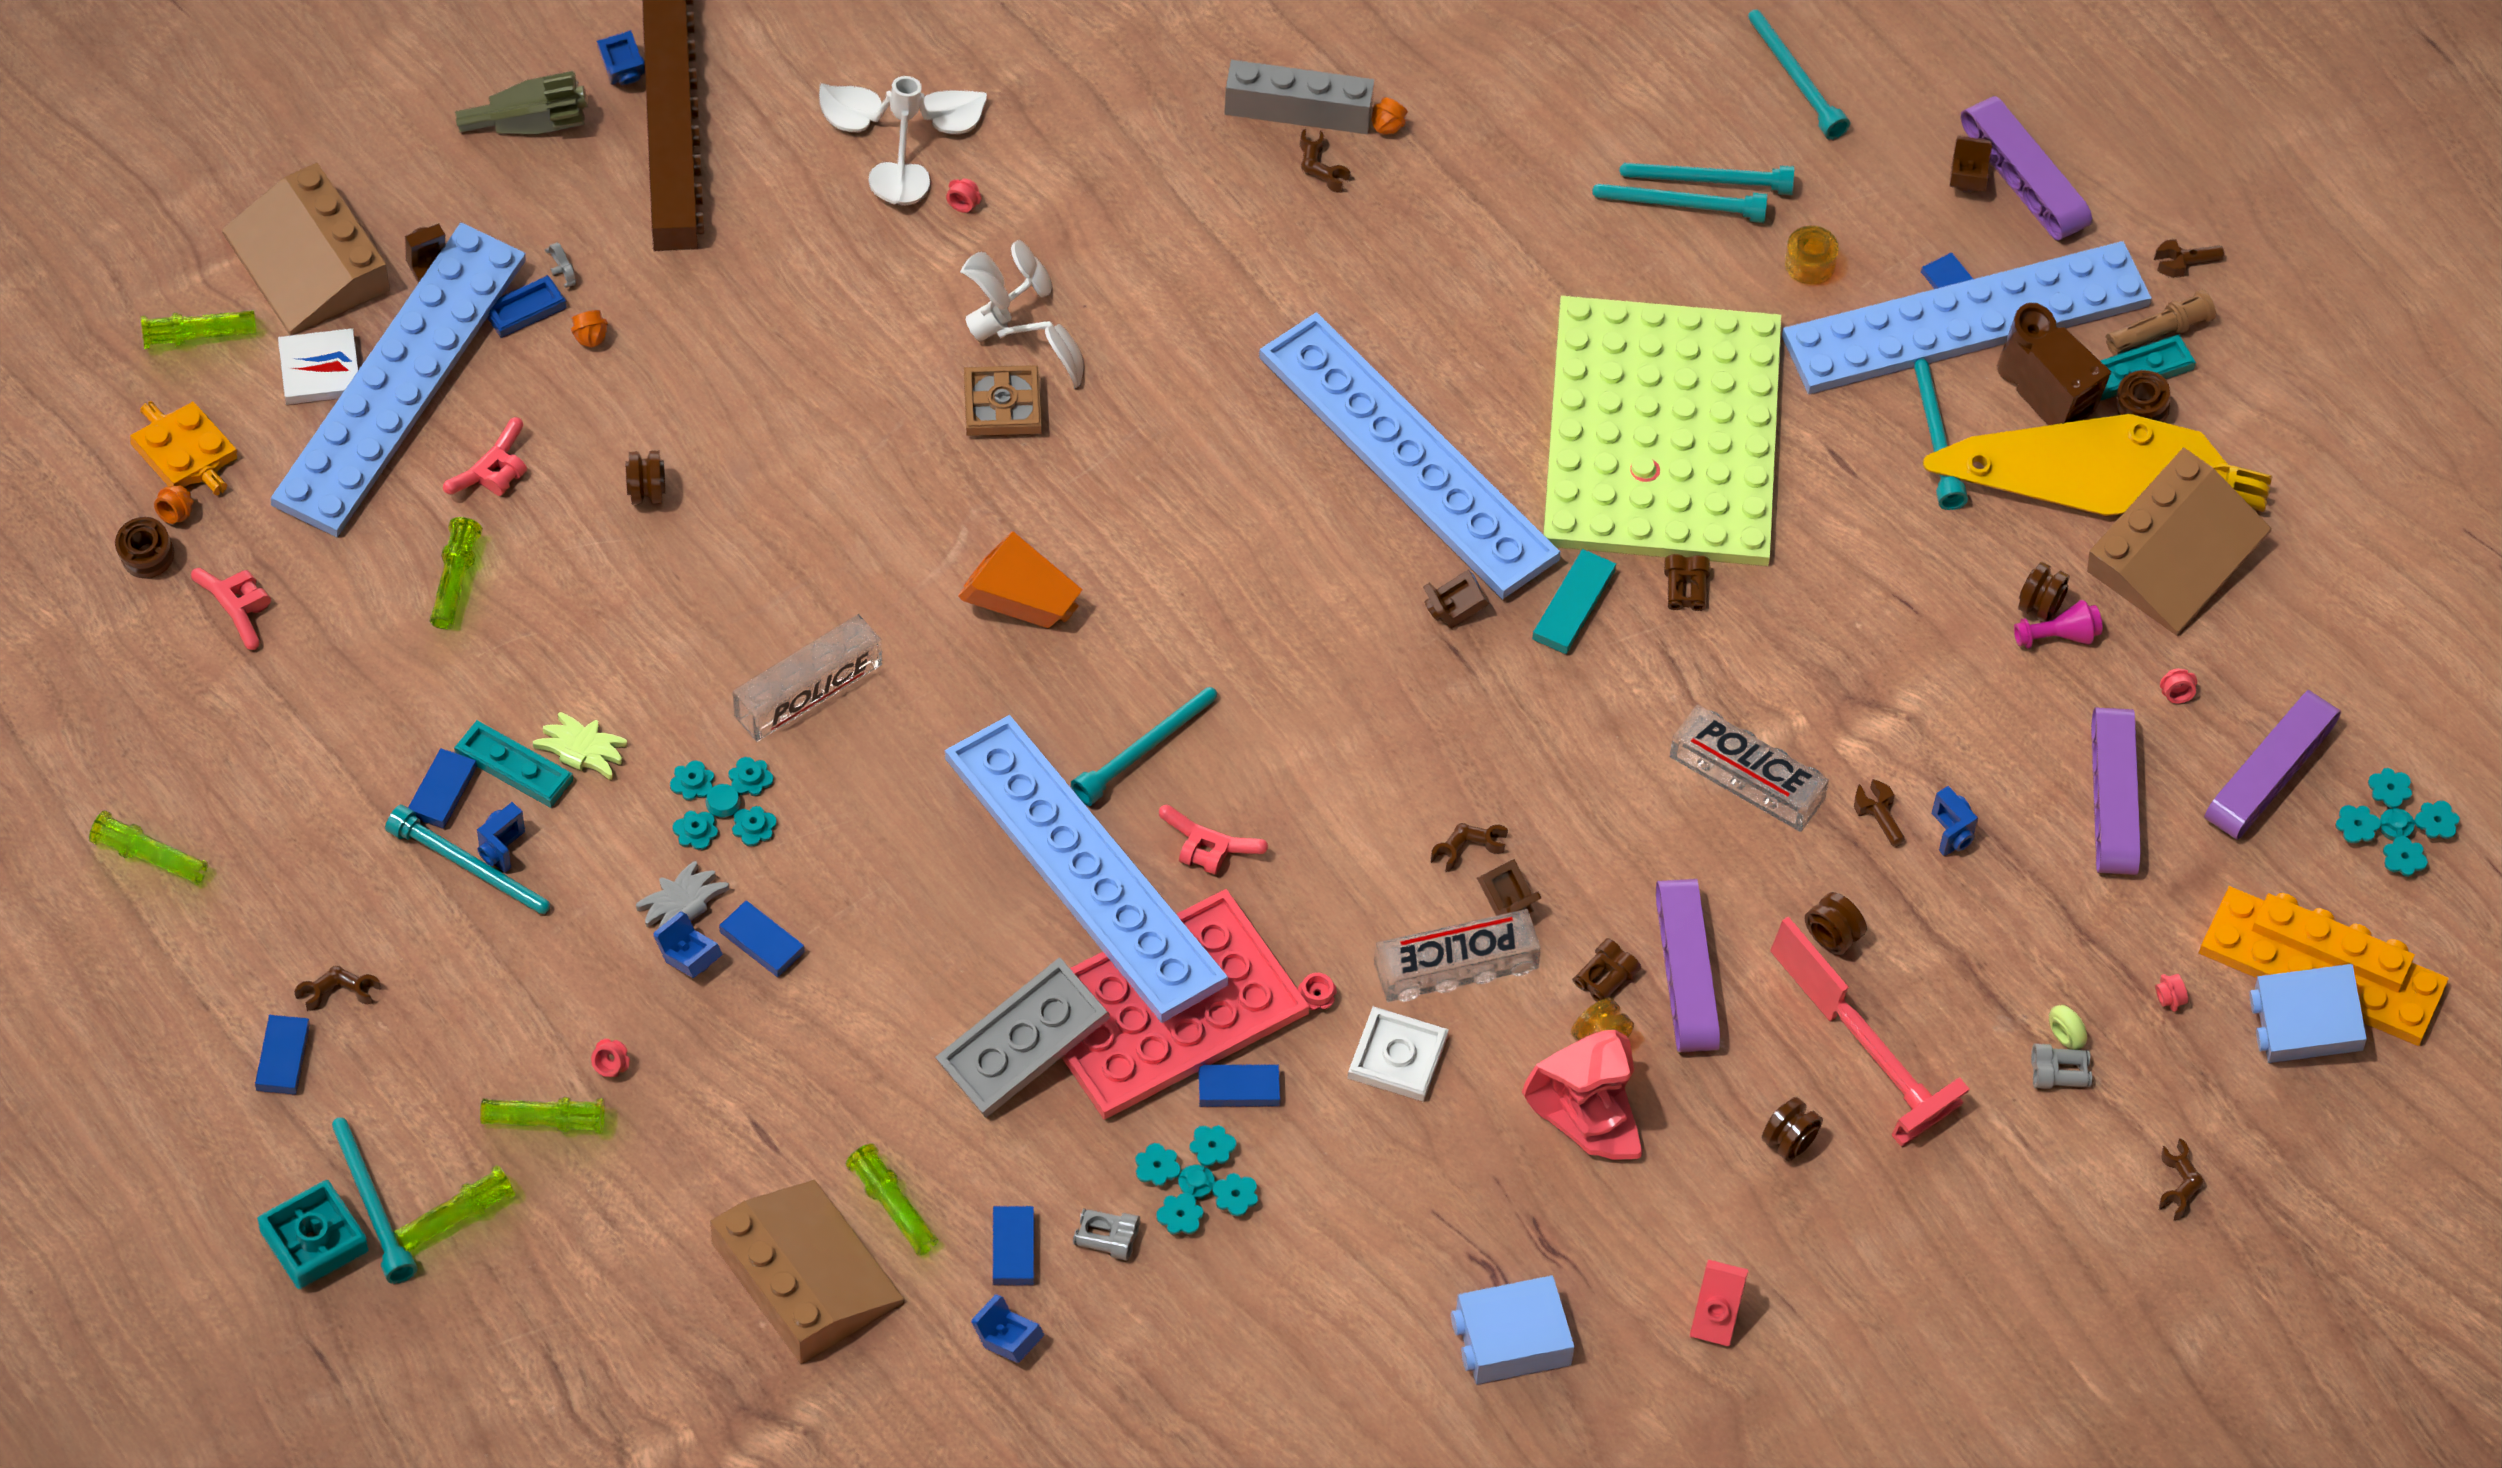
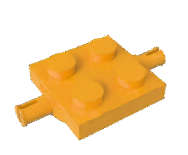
M148 401V405L145 403L141 407L140 412L151 424L130 435L132 447L168 487H186L190 484L204 482L214 495H220V492L224 493L228 485L219 477L217 472L221 467L237 459V449L194 401L166 415L157 408L153 401Z

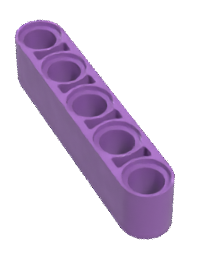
M1990 97L1961 112V123L1967 135L1972 138L1992 141L1989 162L2054 239L2061 240L2091 225L2092 215L2087 203L1998 97Z
M2307 690L2209 805L2204 818L2237 840L2241 838L2331 732L2341 715V710L2310 690Z
M2094 707L2091 738L2097 873L2137 875L2140 865V829L2134 709Z
M1697 879L1657 881L1656 905L1677 1051L1719 1050V1023Z

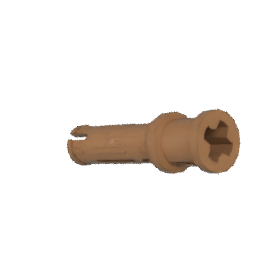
M2201 289L2196 291L2193 297L2182 302L2172 301L2168 303L2164 311L2106 334L2107 346L2110 352L2116 356L2131 348L2159 338L2164 334L2173 331L2176 333L2186 332L2190 325L2202 320L2212 321L2216 317L2213 300L2205 290Z

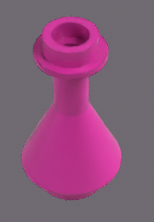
M2079 600L2052 621L2029 625L2028 620L2022 618L2020 623L2014 624V636L2017 645H2024L2027 649L2032 647V640L2058 636L2090 645L2094 640V636L2102 634V619L2096 605L2089 606L2084 600Z

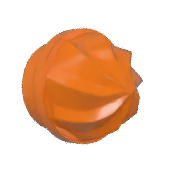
M1383 97L1380 104L1376 103L1374 105L1371 121L1378 133L1385 135L1395 134L1406 124L1405 117L1408 111L1399 102Z
M600 310L587 311L572 317L573 327L571 328V333L581 345L596 347L603 342L608 323L607 319H602Z
M183 486L165 487L159 491L158 497L154 501V509L164 522L174 524L182 522L190 516L194 500L191 498V493Z

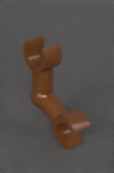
M1304 129L1300 136V148L1304 151L1301 163L1302 171L1325 180L1330 190L1342 192L1343 182L1335 178L1349 181L1350 170L1342 165L1329 167L1318 162V153L1323 148L1324 133L1320 131L1317 141H1309L1306 139V129Z
M1460 823L1455 827L1454 832L1445 843H1439L1433 847L1431 863L1438 855L1445 854L1449 857L1445 872L1450 871L1454 868L1457 852L1465 841L1484 844L1489 852L1501 854L1504 852L1505 844L1495 842L1491 838L1494 836L1506 838L1508 829L1502 825H1492L1488 829Z
M333 966L316 981H303L299 983L294 992L296 999L302 997L305 993L314 994L306 1002L307 1011H312L321 1004V996L336 985L355 992L358 1001L367 1005L372 1004L371 995L363 992L362 989L366 986H372L375 989L381 990V985L378 978L374 975L367 974L359 977L340 966Z
M2180 1138L2177 1149L2181 1155L2174 1156L2170 1154L2165 1146H2163L2161 1153L2162 1161L2167 1166L2176 1168L2184 1180L2176 1190L2166 1191L2159 1203V1210L2170 1202L2176 1203L2179 1206L2175 1211L2174 1221L2179 1220L2184 1215L2186 1202L2204 1183L2202 1175L2197 1172L2188 1158L2189 1147L2187 1143Z

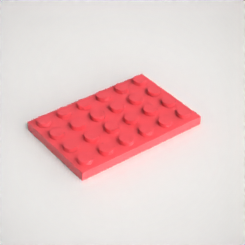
M1227 889L1176 915L1228 976V986L1167 1021L1160 1022L1104 952L1070 968L1111 1017L1061 1057L1104 1120L1198 1072L1200 1066L1212 1065L1309 1014L1308 1003Z

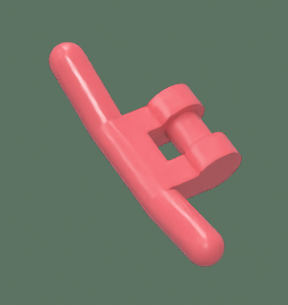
M518 417L511 418L495 445L468 471L444 482V492L452 495L471 485L480 483L497 496L505 493L510 487L509 482L514 478L519 479L527 471L525 463L519 457L507 454L523 428V421ZM496 467L501 469L499 472H492Z
M202 568L193 569L191 579L214 595L232 618L245 647L248 650L257 649L260 641L247 614L250 612L258 613L266 609L271 602L270 596L264 589L257 588V581L248 570H243L221 581ZM238 593L239 595H244V596H242V597H240V598H237V597L235 596V594Z
M1163 805L1159 809L1161 819L1188 837L1179 856V862L1191 866L1195 863L1203 866L1204 871L1217 875L1228 852L1264 854L1268 850V843L1264 839L1231 837L1194 823L1170 805ZM1203 845L1212 848V850L1208 852L1200 849V847Z

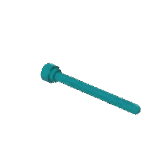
M1756 9L1750 11L1748 15L1749 21L1818 113V127L1825 137L1829 140L1841 137L1850 127L1851 122L1841 109H1836V107L1828 104L1763 14Z
M1623 163L1619 168L1621 176L1628 178L1769 186L1771 190L1778 191L1780 195H1793L1794 166L1780 165L1779 169L1772 168V172Z
M1596 184L1592 188V194L1596 198L1743 213V217L1750 218V222L1765 223L1768 194L1753 192V196L1746 195L1745 199L1608 184Z
M1919 359L1915 362L1914 369L1935 452L1947 447L1948 444L1929 364L1925 359ZM1940 475L1941 481L1936 489L1940 508L1956 510L1963 507L1968 502L1965 484L1956 477Z
M1207 687L1097 772L1093 770L1089 773L1083 772L1071 781V789L1086 806H1091L1103 796V791L1106 789V784L1215 701L1217 691L1213 687Z
M400 804L388 817L385 831L396 838H406L407 840L413 838L540 914H545L549 911L550 903L547 899L422 826L420 819L416 817V812Z
M338 1117L333 1120L332 1128L384 1251L381 1268L387 1282L392 1284L405 1282L416 1274V1263L409 1251L399 1247L349 1124L345 1118Z

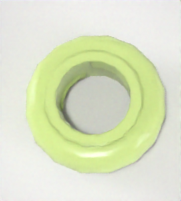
M2065 1005L2053 1007L2048 1017L2055 1037L2069 1049L2079 1050L2083 1048L2088 1038L2081 1018L2076 1012Z

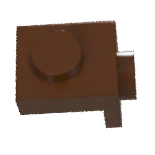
M1958 136L1956 138L1950 175L1951 187H1957L1958 190L1967 193L1976 191L1986 192L1992 141Z
M439 223L430 227L418 228L405 236L406 262L418 283L443 247H446L445 233Z
M1469 569L1438 589L1430 582L1423 586L1429 599L1424 601L1428 611L1436 621L1442 618L1451 628L1490 604L1476 577Z
M1515 859L1477 877L1498 920L1511 915L1513 921L1533 912L1534 909L1531 904L1541 899L1539 892L1531 893Z

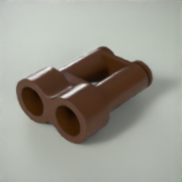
M1673 554L1665 557L1664 574L1668 577V608L1680 610L1683 607H1690L1694 611L1704 610L1706 608V578L1710 575V559L1701 555L1685 557ZM1683 582H1691V597L1683 596Z
M1606 938L1595 949L1596 955L1572 979L1579 989H1587L1591 992L1592 998L1600 1004L1625 979L1631 980L1641 969V964L1633 955L1623 951L1616 942L1609 938ZM1604 968L1610 972L1600 984L1592 982Z

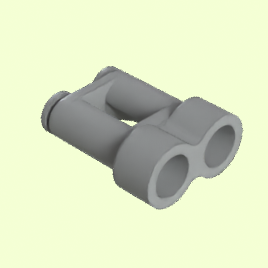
M2033 1044L2031 1063L2033 1067L2034 1088L2052 1089L2053 1085L2091 1087L2092 1072L2088 1071L2087 1067L2090 1064L2089 1050L2054 1049L2051 1044ZM2058 1064H2073L2079 1068V1071L2059 1070Z
M1083 1208L1080 1216V1224L1082 1225L1080 1230L1076 1229L1074 1233L1073 1245L1077 1244V1246L1109 1252L1113 1258L1128 1261L1134 1240L1139 1231L1140 1216L1127 1213L1117 1216ZM1089 1226L1110 1230L1111 1232L1109 1236H1103L1087 1231Z

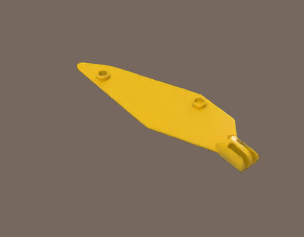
M2132 414L1971 436L1928 454L1923 460V467L1931 473L1947 477L1953 476L1959 480L2103 516L2123 514L2183 447L2213 467L2254 510L2262 512L2266 510V499L2269 496V485L2272 481V475L2227 464L2200 431ZM1979 462L1984 468L1977 469L1972 463Z

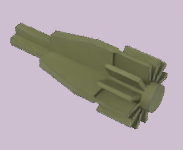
M569 71L525 80L490 96V104L458 110L455 111L459 132L495 126L497 133L541 134L584 125L585 116L583 110L585 107H588V98L585 87L579 86L575 72Z

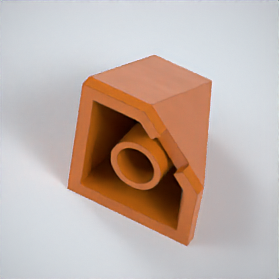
M1012 531L985 556L965 582V588L961 590L958 597L964 602L1050 628L1059 619L1065 623L1079 607L1075 599L1083 589Z

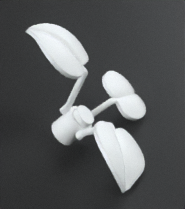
M910 76L896 78L892 83V92H886V99L883 103L876 93L861 87L831 86L821 83L819 90L820 107L825 118L834 127L843 131L860 132L865 130L870 120L874 122L880 120L889 105L894 116L901 120L898 164L892 162L880 163L871 169L869 173V186L874 194L887 202L899 205H912L919 202L927 194L930 186L929 174L923 166L918 164L905 165L908 120L912 119L920 109L923 119H932V124L937 130L950 134L966 133L972 130L979 122L987 98V93L974 91H939L925 96L921 93L920 82Z
M1021 240L1015 241L1011 246V253L1016 266L1026 279L1022 285L1008 295L1007 290L1004 288L1003 275L991 257L984 252L972 255L965 262L960 272L975 281L991 300L985 306L966 316V323L972 335L982 342L996 333L1000 338H1003L1008 334L1040 329L1045 330L1051 347L1073 381L1074 389L1077 388L1081 383L1083 375V359L1077 344L1062 325L1054 326L1051 322L1046 321L1007 327V322L1011 321V315L1007 307H1009L1012 300L1031 285L1040 297H1046L1051 293V280L1042 263L1033 255L1024 242Z

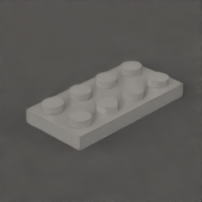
M1059 957L935 1058L983 1116L987 1118L1111 1017L1107 1010Z

